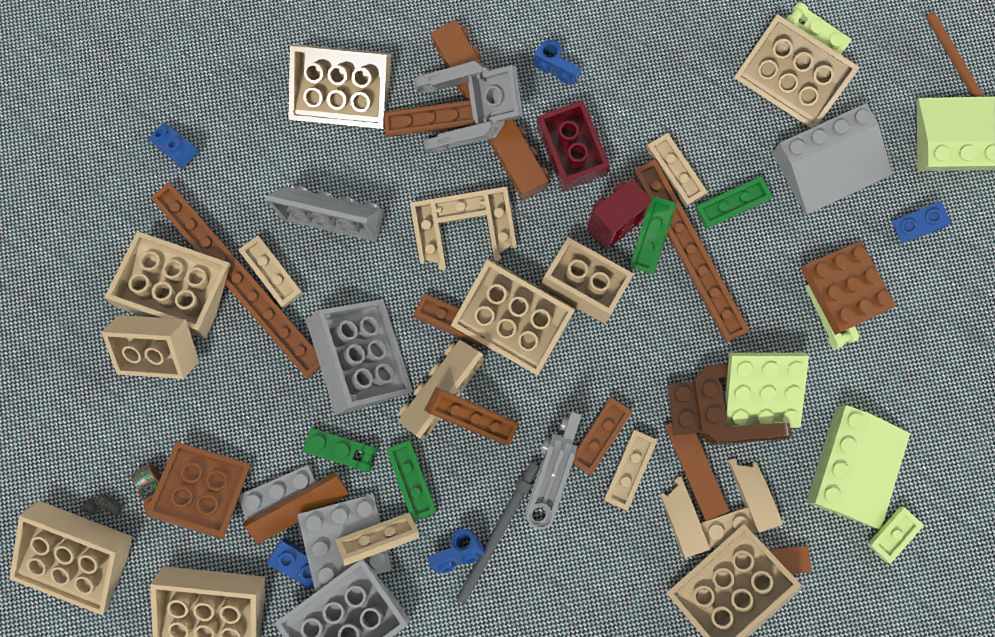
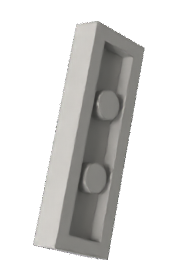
M306 465L240 494L239 502L246 520L316 483L317 481L311 466Z

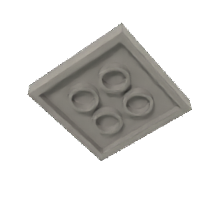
M374 494L297 514L315 592L356 563L344 566L335 539L381 523ZM387 550L364 559L376 575L392 570Z

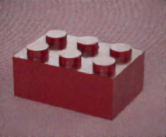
M583 100L537 116L536 128L562 192L607 176L610 165Z
M633 178L627 183L621 181L613 188L611 196L607 199L603 196L592 206L594 209L591 211V217L588 219L587 231L605 252L643 221L653 202Z

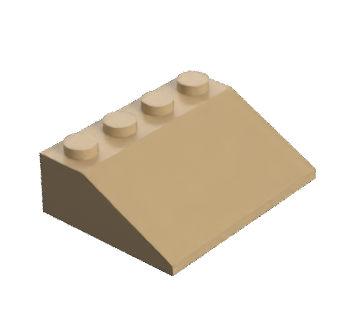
M777 14L734 78L808 127L813 128L820 123L860 67Z
M300 44L291 45L289 120L383 129L385 122L384 112H386L390 82L391 53Z
M137 231L104 298L114 307L142 317L186 319L190 333L206 339L218 311L230 263Z
M486 260L451 326L538 376L577 308L495 261Z
M38 501L19 515L9 579L97 614L104 615L128 559L132 536Z
M743 524L666 594L703 637H749L802 589V585L749 528Z
M162 566L150 584L153 637H260L265 602V576Z

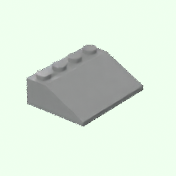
M867 103L779 143L772 152L805 215L893 175L879 124Z
M295 185L294 188L285 186L268 194L266 197V201L283 221L377 242L384 214L375 203L365 202L360 204L356 203L354 199L345 196L338 199L324 191L312 193L308 192L307 188Z
M383 299L318 310L306 319L335 416L413 392Z
M362 559L274 624L283 637H393L405 628L411 620L392 593L365 560Z

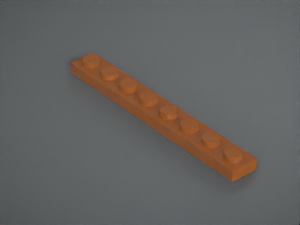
M656 159L634 169L633 174L650 198L655 196L677 203L667 236L725 343L749 332L747 324Z

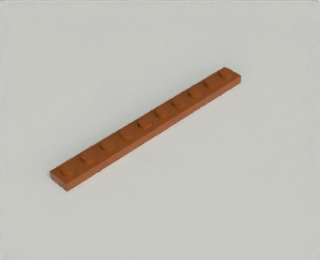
M168 182L150 198L197 252L230 263L225 285L300 372L309 379L321 369L315 348L177 189Z

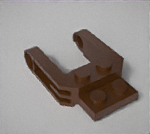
M728 364L705 366L693 382L671 383L667 385L673 436L699 433L712 446L781 440L792 437L790 423L737 427L726 426L727 416L722 384L720 382H727Z

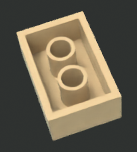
M568 237L546 272L540 288L605 324L634 274Z
M118 315L101 332L116 373L120 375L184 379L199 362L186 319Z

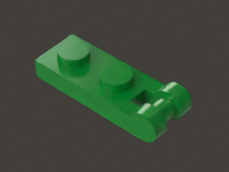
M310 427L302 452L370 473L372 467L370 462L372 456L376 455L378 448ZM357 450L363 452L360 461L354 460Z

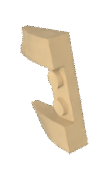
M507 187L410 203L420 264H424V261L427 260L439 264V270H446L439 224L487 216L495 262L502 259L499 254L508 247L517 248Z
M737 459L727 460L744 508L720 515L708 521L699 522L681 476L674 479L678 486L668 496L663 492L660 494L682 557L687 558L721 545L743 524L752 533H760L783 525L776 504L756 462H752L751 467L737 465Z

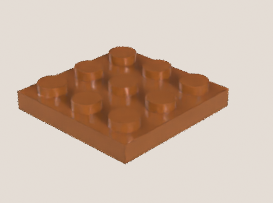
M861 241L800 268L835 335L896 307Z
M176 441L145 515L152 519L224 539L251 464Z

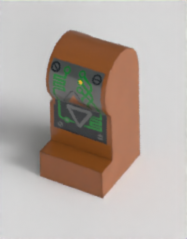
M148 463L131 474V480L138 489V493L145 504L143 505L145 511L149 507L161 478V474L152 463Z

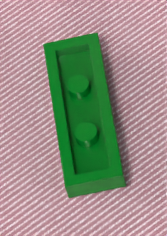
M760 176L697 205L695 211L705 230L771 200L773 196L763 177Z
M652 196L653 202L646 213L629 267L654 275L677 203Z
M411 440L386 449L413 521L437 513Z

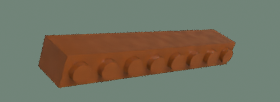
M456 20L430 32L432 44L446 68L472 61L480 63L479 59L481 57L475 46L471 47L468 42L469 35L465 27H460ZM469 82L456 85L465 101L470 100ZM511 119L505 121L496 138L487 141L521 201H524L547 189L550 176L544 166L540 167L536 160L538 155L532 145L528 146L526 143V134L521 125L517 126L514 120Z

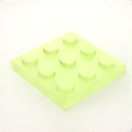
M729 353L725 394L726 426L737 427L790 423V428H800L809 356L806 353Z

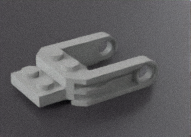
M472 61L418 76L414 79L417 93L434 92L469 82L472 114L476 123L473 126L438 134V137L427 140L423 139L425 152H438L496 138L505 121L523 117L517 71L513 65L491 70L481 63Z
M571 412L568 417L564 416L558 432L562 433V435L552 434L550 439L545 438L540 453L544 456L525 510L528 523L535 529L544 530L553 523L577 450V446L573 445V440L582 416L580 414ZM539 507L544 508L546 512L544 519L541 521L533 520V511Z

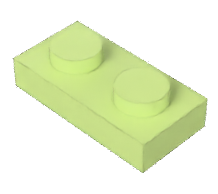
M899 507L867 545L886 563L891 564L924 525L905 507Z

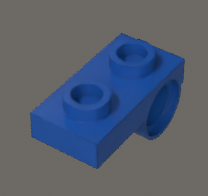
M544 41L534 53L533 64L536 65L538 70L544 73L549 72L557 76L561 82L565 84L571 83L575 86L580 77L581 68L560 57L561 46L557 41ZM551 52L555 54V56L547 57L544 54Z
M165 122L155 129L148 138L153 145L182 169L199 152L195 146Z
M939 201L893 220L891 223L900 243L904 244L923 235L941 230L949 226L951 221L942 201Z
M459 529L451 538V548L431 555L427 559L429 566L433 570L444 574L453 571L455 566L462 563L470 564L476 562L480 556L485 555V551L480 540L467 529ZM471 539L469 546L462 549L463 542Z
M282 538L267 559V564L312 589L313 582L306 553L291 541Z

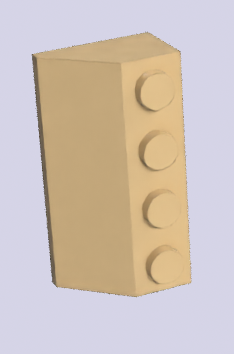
M461 340L457 344L452 343L444 353L447 356L441 364L437 362L429 373L432 377L426 384L422 382L414 392L415 399L411 404L406 403L398 413L401 416L398 422L422 440L426 439L441 419L424 410L435 387L458 396L484 362V356L481 352Z

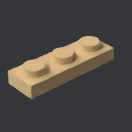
M668 133L647 145L646 149L652 158L656 159L666 179L685 207L708 193Z
M259 235L238 249L283 309L303 294Z
M632 431L605 494L604 501L628 511L658 440L639 431Z
M406 513L335 539L343 564L346 566L418 539L419 531L410 513Z

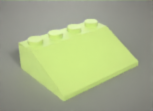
M995 97L917 99V171L995 170Z
M847 405L836 407L806 503L880 530L886 516L910 433Z

